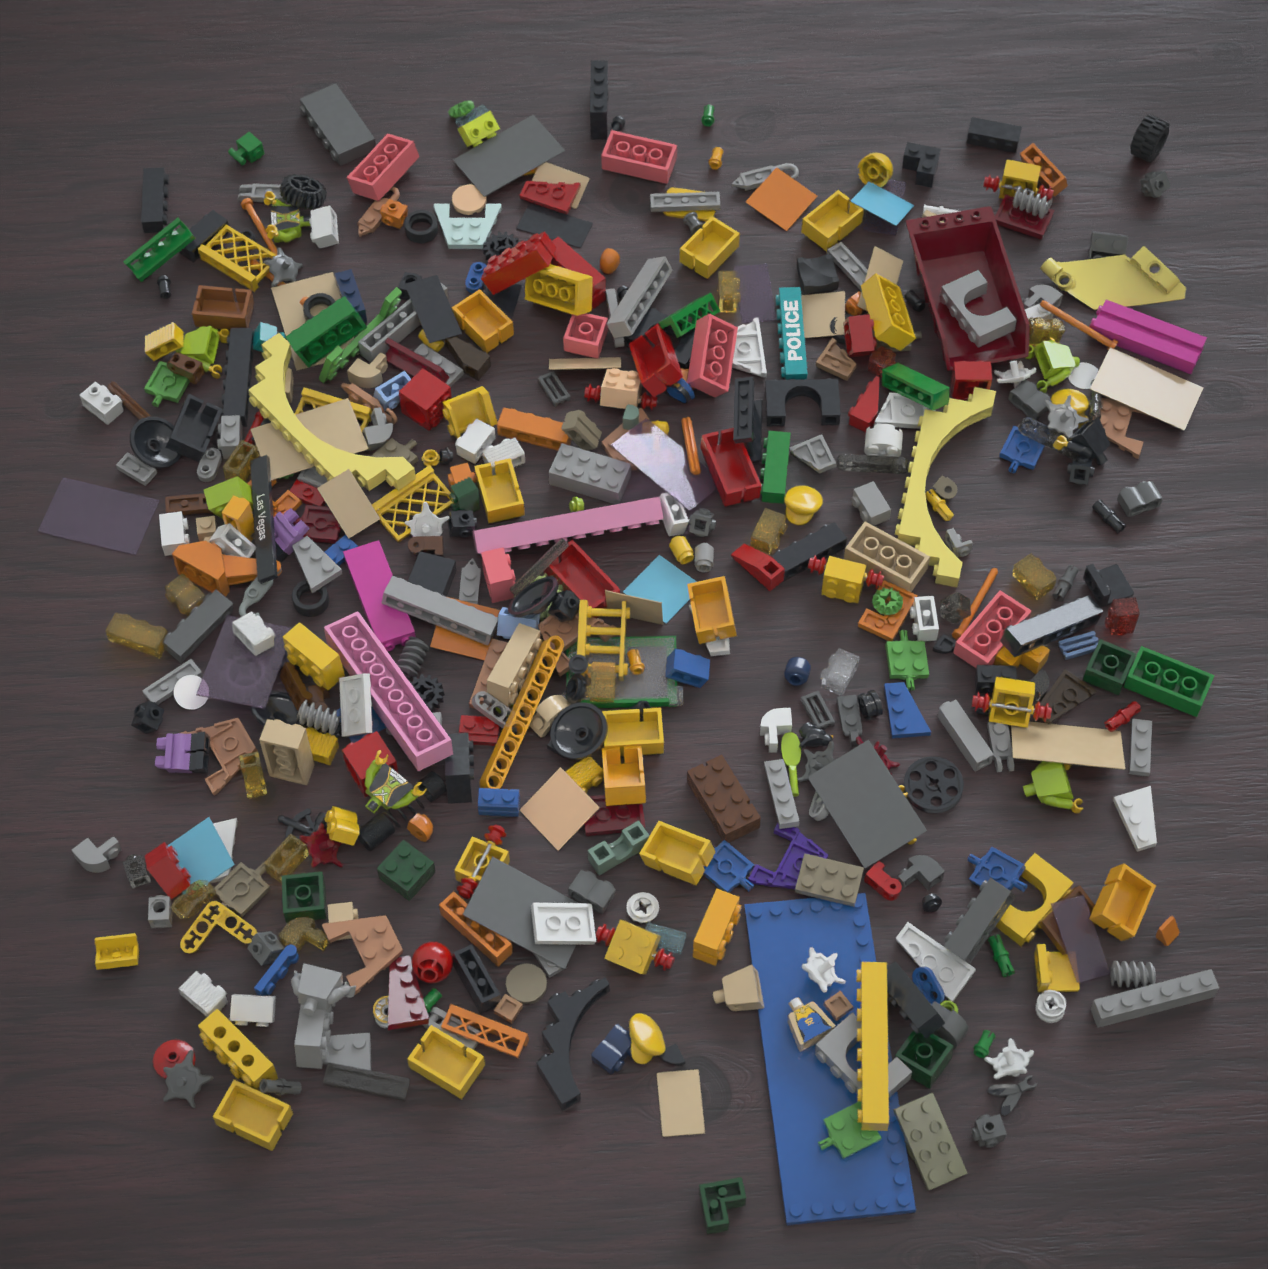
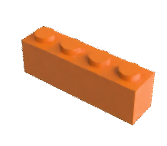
M503 408L497 423V434L499 436L511 439L516 438V440L557 451L562 443L570 445L572 441L561 429L563 422L547 417L535 416L532 413L520 412L516 409Z
M453 891L439 904L441 915L499 967L513 953L512 943L505 937L464 916L463 913L468 904Z

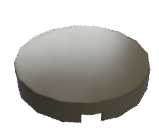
M525 963L516 966L507 975V993L520 1003L533 1004L544 996L547 980L544 972L539 967Z

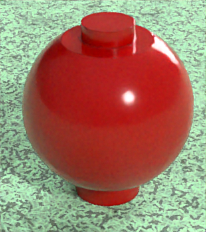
M438 942L422 944L416 949L412 957V968L415 975L426 983L443 981L449 976L453 967L451 952L445 945Z

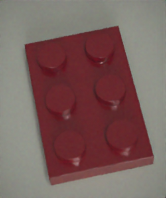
M1005 194L995 215L997 225L1043 239L1054 215V210L1049 209L1043 218H1039V213L1036 216L1032 214L1033 210L1027 213L1026 208L1023 211L1020 210V205L1014 208V197Z
M605 795L589 796L600 808L584 824L586 836L622 833L623 829L637 821H640L645 828L642 803L606 806Z

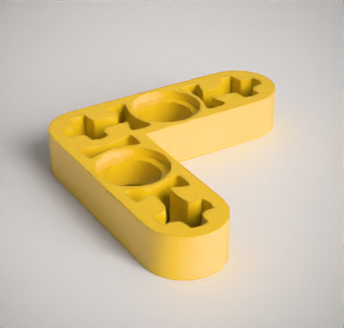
M212 901L206 905L180 942V946L186 953L196 952L216 924L246 944H250L252 940L250 938L245 940V935L241 931L238 932V935L235 933L239 929L241 922L245 924L242 928L246 931L251 929L253 936L257 934V930L223 904ZM218 905V911L220 913L219 915L214 914L211 917V919L214 920L212 924L208 919L203 918L204 914H206V916H209L212 912L210 910V907H216ZM233 916L236 918L237 925L234 928L226 926L225 923L228 917ZM201 921L208 924V930L205 933L197 931V924ZM192 931L202 937L200 941L198 938L195 939L193 942L194 948L186 949L187 944L185 941L192 940L194 935H191Z

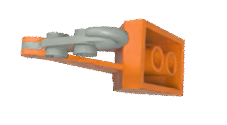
M206 540L179 545L172 553L178 574L211 593L217 590L226 597L230 592L229 585L253 581L246 589L243 602L239 607L241 617L246 615V609L260 601L273 585V580L262 584L258 582L255 558L223 555L221 548L217 544H211ZM277 561V575L279 576L282 573L280 562Z

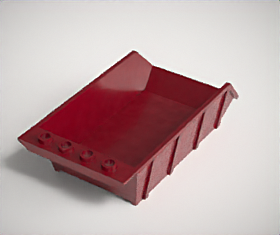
M991 206L905 220L914 251L916 273L920 277L925 303H928L934 332L937 333L940 342L942 358L946 363V369L948 371L953 370L954 362L959 361L995 363L1029 357L1030 324ZM977 270L988 282L986 294L965 304L966 309L975 315L987 316L1007 307L1016 318L1015 331L980 347H977L974 342L970 341L966 331L961 329L957 319L952 317L948 307L940 300L942 286Z

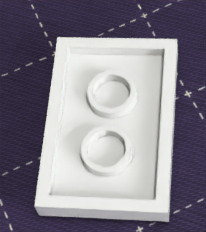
M363 673L339 678L342 737L372 733L370 674Z
M533 903L531 905L535 944H595L596 935L592 904Z

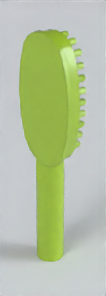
M788 732L782 737L781 751L784 762L789 767L790 786L793 797L799 796L796 766L800 762L801 748L799 747L800 741L798 736L793 732Z

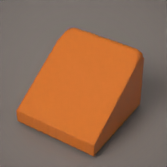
M1170 916L1156 933V938L1165 946H1169L1179 935V929L1173 916Z

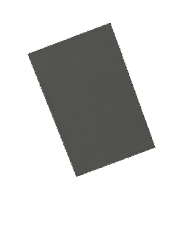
M532 115L453 159V161L485 197L563 153L565 150L540 121Z
M869 740L808 776L811 784L865 869L927 831Z
M492 857L463 915L565 969L576 944H535L531 905L533 903L578 902Z

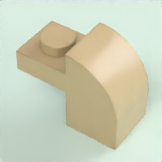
M380 352L370 365L358 358L347 370L349 381L362 388H373L383 382L382 373L388 367L386 355Z
M553 695L545 699L536 708L537 713L532 718L529 726L540 737H545L550 731L558 713L571 704L562 695Z

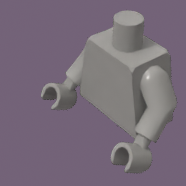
M303 964L301 974L294 971V976L291 979L293 992L298 996L299 1003L304 1005L302 1012L308 1016H313L316 1008L327 1010L331 1004H335L343 997H354L356 991L355 985L348 986V982H345L343 985L342 973L308 964Z

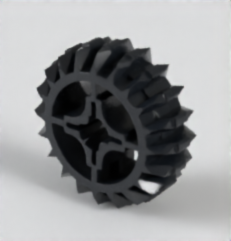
M301 174L284 177L280 185V196L283 197V200L305 210L307 208L313 210L314 208L322 207L327 197L326 188L322 183Z

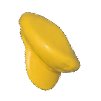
M1062 389L1051 396L1052 403L1058 405L1064 404L1067 397L1071 395L1070 405L1073 409L1077 410L1079 416L1085 415V411L1089 408L1087 397L1074 389Z
M796 486L789 489L784 498L788 521L795 525L808 523L823 504L821 494L809 486Z
M642 1013L633 1015L629 1021L632 1058L636 1063L646 1064L653 1056H658L665 1052V1042L660 1028L651 1017Z

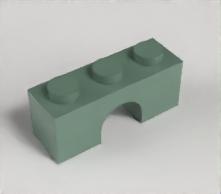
M637 821L623 829L621 836L615 842L607 844L604 840L589 849L588 861L600 876L639 853L650 835L640 821Z

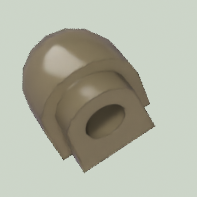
M943 475L933 485L936 489L935 492L944 499H952L957 494V485Z

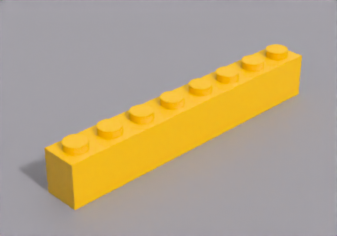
M861 962V969H857L856 981L860 982V989H857V1002H861V1009L857 1008V1021H861V1028H857V1041H861V1048H857V1061H861V1069L857 1068V1081L861 1082V1089H857V1102H861V1109H858L857 1122L861 1123L862 1130L888 1131L887 963Z

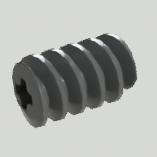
M412 636L408 637L410 640L406 641L402 654H400L399 660L396 663L408 680L410 677H417L418 673L416 671L421 669L420 665L424 662L422 658H426L427 654L425 652H428L430 649L422 640Z

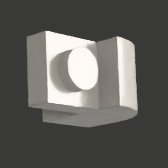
M1036 285L1029 289L1028 298L1023 302L1024 309L1037 305L1042 300L1058 308L1061 305L1063 294L1051 286Z
M381 407L374 408L370 415L373 426L365 427L362 431L369 448L365 451L381 448L392 434L393 424H386V415L382 413Z
M114 836L99 848H96L87 838L72 849V853L80 865L87 871L95 873L110 869L108 860L114 859L122 851L119 842Z

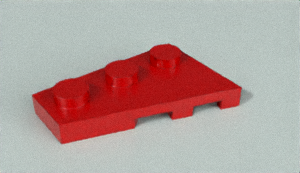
M526 181L519 196L520 199L567 215L581 184L574 182V184H565V182L554 184L543 181Z

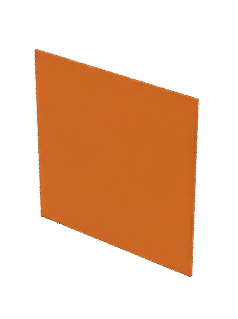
M776 167L747 199L746 203L787 231L817 198V195Z
M457 600L460 603L473 606L480 611L498 617L500 611L498 609ZM436 625L430 647L485 661L491 641L487 646Z

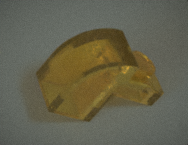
M258 751L240 755L239 761L248 799L266 795V782Z
M299 917L291 920L278 935L282 945L285 947L294 945L297 953L306 941L323 951L328 946L326 934L316 928L315 921L308 917Z

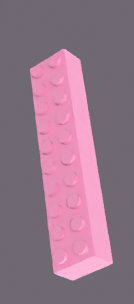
M653 497L472 531L476 553L481 554V552L502 547L505 552L512 551L511 547L517 546L518 549L530 548L532 543H536V546L549 544L548 540L553 539L557 543L567 541V537L573 536V539L584 538L586 533H591V536L601 535L607 529L610 532L622 531L623 526L633 529L641 527V523L645 522L646 525L659 524V520L664 518L660 497Z
M355 612L325 626L326 642L330 648L339 654L341 663L349 675L370 674L372 707L417 771L453 755L451 738L360 613Z

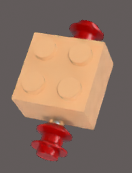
M617 368L607 369L602 386L598 385L596 388H592L590 384L589 387L585 388L584 398H587L588 402L590 399H595V403L600 400L601 406L626 409L628 404L637 407L638 403H641L643 409L649 406L652 411L653 407H657L658 401L657 396H649L647 391L641 397L642 384L638 372L622 371Z

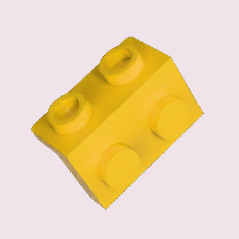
M135 933L95 938V965L97 970L138 965L139 945Z

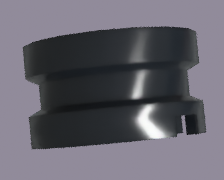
M870 690L867 694L861 693L857 696L860 711L863 716H867L865 717L866 720L872 719L874 715L877 717L883 714L882 704L875 690Z

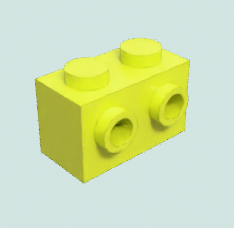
M488 111L457 130L467 147L471 145L476 147L483 143L481 139L485 137L490 139L497 135L496 131L500 127L491 111Z

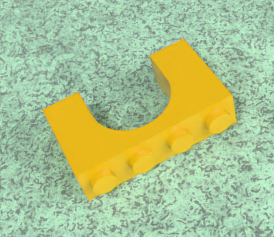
M1036 853L1024 864L1026 868L1021 876L1041 892L1044 904L1039 909L1030 912L1018 910L1010 904L996 925V928L1020 946L1025 942L1029 943L1034 938L1038 927L1042 929L1038 922L1071 891L1074 883Z

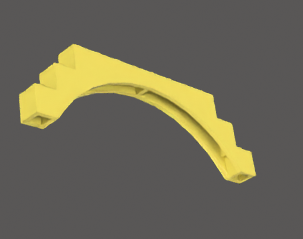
M278 333L262 344V355L265 361L255 367L257 374L255 377L259 383L248 390L250 395L249 401L253 407L257 406L260 409L262 416L268 418L276 430L279 429L282 432L283 437L287 441L293 443L296 451L301 452L309 464H313L321 476L324 475L327 481H330L350 469L361 487H365L368 491L385 480L391 487L394 486L399 491L416 479L414 467L404 457L377 458L356 455L327 444L307 430L293 413L285 394L286 372L292 356L290 343Z
M974 387V392L969 394L968 401L950 398L949 404L944 406L943 412L925 409L924 415L919 417L918 426L921 429L916 431L914 441L918 442L917 447L913 446L911 457L915 458L914 462L910 461L908 472L911 473V477L906 478L905 488H908L907 493L903 492L901 503L905 505L904 509L900 508L898 519H901V524L896 525L895 535H898V539L902 542L915 546V549L930 556L929 565L934 566L933 576H936V584L958 587L962 561L944 544L933 526L927 510L925 496L926 478L930 466L940 449L954 435L967 426L991 416L996 391Z

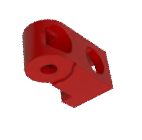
M878 861L865 874L864 882L885 899L894 901L900 896L902 885L899 880L891 878L885 873V865Z

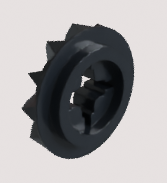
M574 674L567 684L566 696L570 704L580 703L581 699H584L587 683L585 682L586 677L582 676V674Z

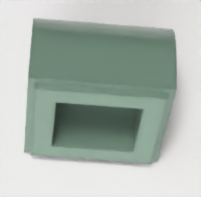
M628 404L623 415V429L634 430L639 426V409L634 405Z

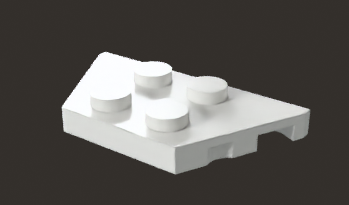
M757 317L747 325L742 324L738 326L732 368L766 377L767 372L760 324Z
M889 393L874 425L889 424L900 428L921 429L918 426L919 417L924 415L925 409H931L898 393Z

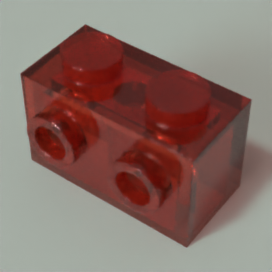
M1136 597L1113 599L1111 607L1108 608V617H1105L1106 628H1109L1110 635L1123 636L1134 632L1140 614Z

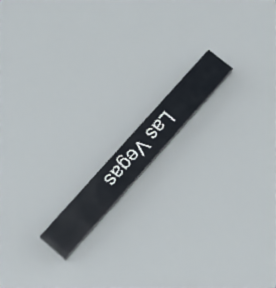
M267 455L250 461L257 579L260 584L278 578L270 458Z

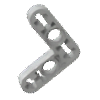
M485 691L478 692L472 698V705L476 710L504 728L513 706L511 709ZM481 697L484 698V700H483L484 703H483L482 705L479 703V702H480V699H479V698H481ZM494 707H498L501 710V717L494 715ZM520 712V715L524 718L525 713ZM512 727L513 733L517 732L515 727Z

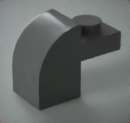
M925 855L913 856L908 859L907 868H904L898 874V880L902 885L901 890L915 880H918L928 891L943 880L945 870L931 857Z
M934 1001L932 1006L945 1022L938 1029V1037L954 1045L953 1049H956L966 1036L968 1025L954 1010L950 1012Z

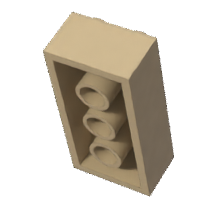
M864 522L846 546L844 560L865 564V572L867 573L871 569L877 574L882 571L881 575H884L885 581L912 592L928 569L930 556Z
M519 623L487 679V693L508 708L512 704L514 705L518 692L521 690L542 644L540 630Z
M267 719L259 740L269 776L307 785L315 764L306 728L298 724H286L277 719L274 721Z

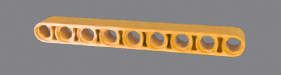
M552 636L542 642L479 782L480 788L499 789L503 785L564 648V642L559 636ZM550 642L554 644L555 650L550 647ZM543 659L547 661V667L543 664ZM535 675L539 677L540 683L535 681ZM528 692L532 695V701L527 697ZM520 709L525 713L524 718L520 715ZM512 726L516 728L517 735L512 732ZM504 744L509 746V752L504 749ZM497 761L501 763V769L496 766ZM489 778H491L494 782L493 787L489 785Z

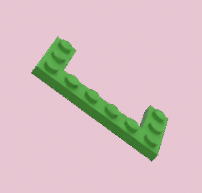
M396 287L385 298L379 314L344 350L337 346L326 357L319 376V380L323 384L328 379L331 381L337 375L336 371L339 368L343 369L348 364V359L351 356L355 357L360 352L358 341L397 310V305L401 301V290Z

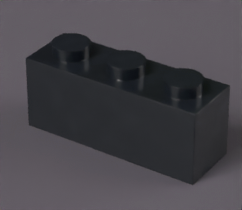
M972 117L966 144L1017 153L1022 126Z
M214 210L206 214L197 224L190 228L196 239L179 253L194 263L200 258L198 248L202 244L206 246L225 225L229 226L228 220Z
M472 944L453 952V966L479 1013L482 1014L497 1007L500 1001V993Z

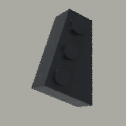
M469 733L448 734L452 740L453 755L445 758L448 804L472 802L471 780H474V768H471V766H474V756L470 754V752H474L473 740L469 741Z

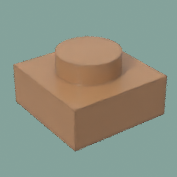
M841 991L824 1002V1007L836 1021L853 1010V1005Z
M505 994L494 1009V1014L513 1023L523 1008V1004Z

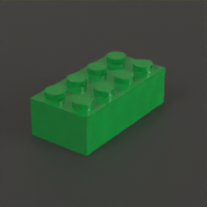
M344 296L312 319L307 320L302 326L293 330L286 336V339L295 353L309 368L330 354L337 346L340 347L365 330L367 326Z
M1141 646L1127 676L1124 688L1197 717L1215 675Z

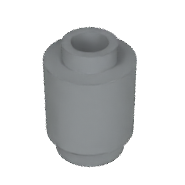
M701 543L695 547V566L700 572H709L711 567H713L714 548L708 543Z

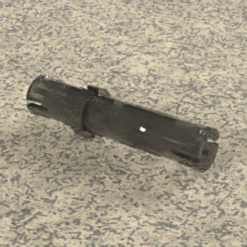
M1091 390V398L1088 403L1090 409L1089 418L1091 420L1093 416L1094 419H1100L1103 408L1102 394Z

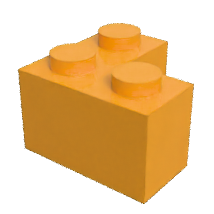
M1003 646L996 655L994 665L1016 666L1017 668L1021 664L1037 674L1047 662L1050 649L1040 646L1014 657Z

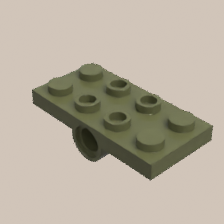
M933 1093L893 1109L905 1137L907 1152L915 1161L927 1190L967 1174Z

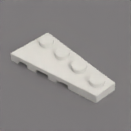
M909 922L906 923L896 937V941L919 967L926 966L933 971L949 1001L953 1002L976 971L970 964Z

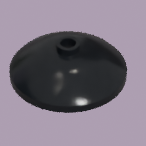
M146 417L139 420L131 429L129 437L130 446L135 456L144 464L154 468H167L174 465L180 459L181 454L165 448L174 425L159 417Z
M552 576L532 582L522 589L510 602L508 607L509 613L516 618L531 617L543 613L555 598L559 582Z
M268 691L258 694L253 699L251 713L263 727L267 719L273 721L276 719L290 725H301L300 719L296 721L298 711L289 694Z
M583 702L574 703L565 707L555 717L551 726V741L554 748L562 756L574 760L584 759L593 755L601 748L607 737L608 724L604 714L596 706ZM586 733V736L581 738L582 734Z

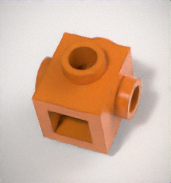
M388 199L386 204H383L380 209L382 222L388 226L401 229L405 218L408 216V206Z

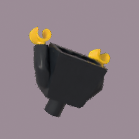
M1099 418L1079 423V429L1068 438L1069 442H1067L1065 436L1061 435L1053 444L1055 449L1061 450L1065 446L1067 450L1087 457L1088 460L1095 459L1098 466L1108 461L1104 451L1110 446V442Z

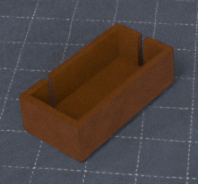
M722 754L707 761L706 766L700 764L687 771V783L722 841L725 840L730 843L760 828V815L753 804H750L749 797Z

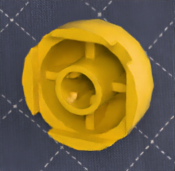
M881 153L868 154L858 165L859 178L865 185L871 182L879 187H883L893 175L892 162L886 155Z

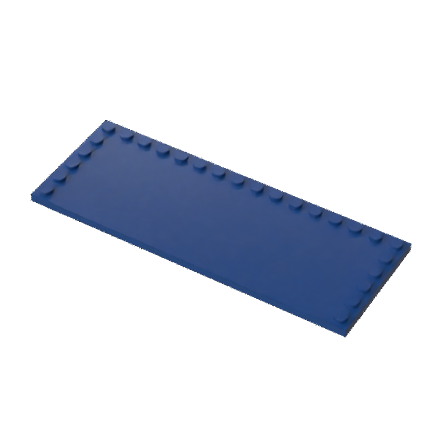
M860 893L857 895L855 907L820 898L744 904L751 963L758 971L764 1008L758 1009L786 1225L914 1213L916 1207L905 1138L893 1112V1109L899 1107L897 1092L889 1098L888 1131H878L882 1138L880 1141L845 1159L842 1158L838 1149L833 1145L821 1150L818 1142L829 1137L823 1119L857 1103V1094L855 1092L851 1093L846 1088L845 1082L840 1077H835L826 1063L819 1061L815 1055L816 1044L801 1052L799 1051L788 1024V1015L793 1012L789 1002L797 997L800 998L804 1005L815 1002L834 1023L835 1027L852 1012L857 1016V1008L861 1009V1002H857V989H860V982L856 981L857 969H861V962H876L866 894ZM811 947L814 948L816 953H822L826 958L833 953H837L833 967L836 976L845 980V984L833 982L831 986H827V992H822L818 983L809 978V973L802 969V964H807ZM841 991L853 1005V1010L836 1021L824 1007V1002ZM888 1038V1064H889L890 1062H892V1057H891L890 1044H889V1038ZM858 1041L846 1054L847 1063L855 1072H857V1068L861 1069V1061H857V1048H861V1041Z

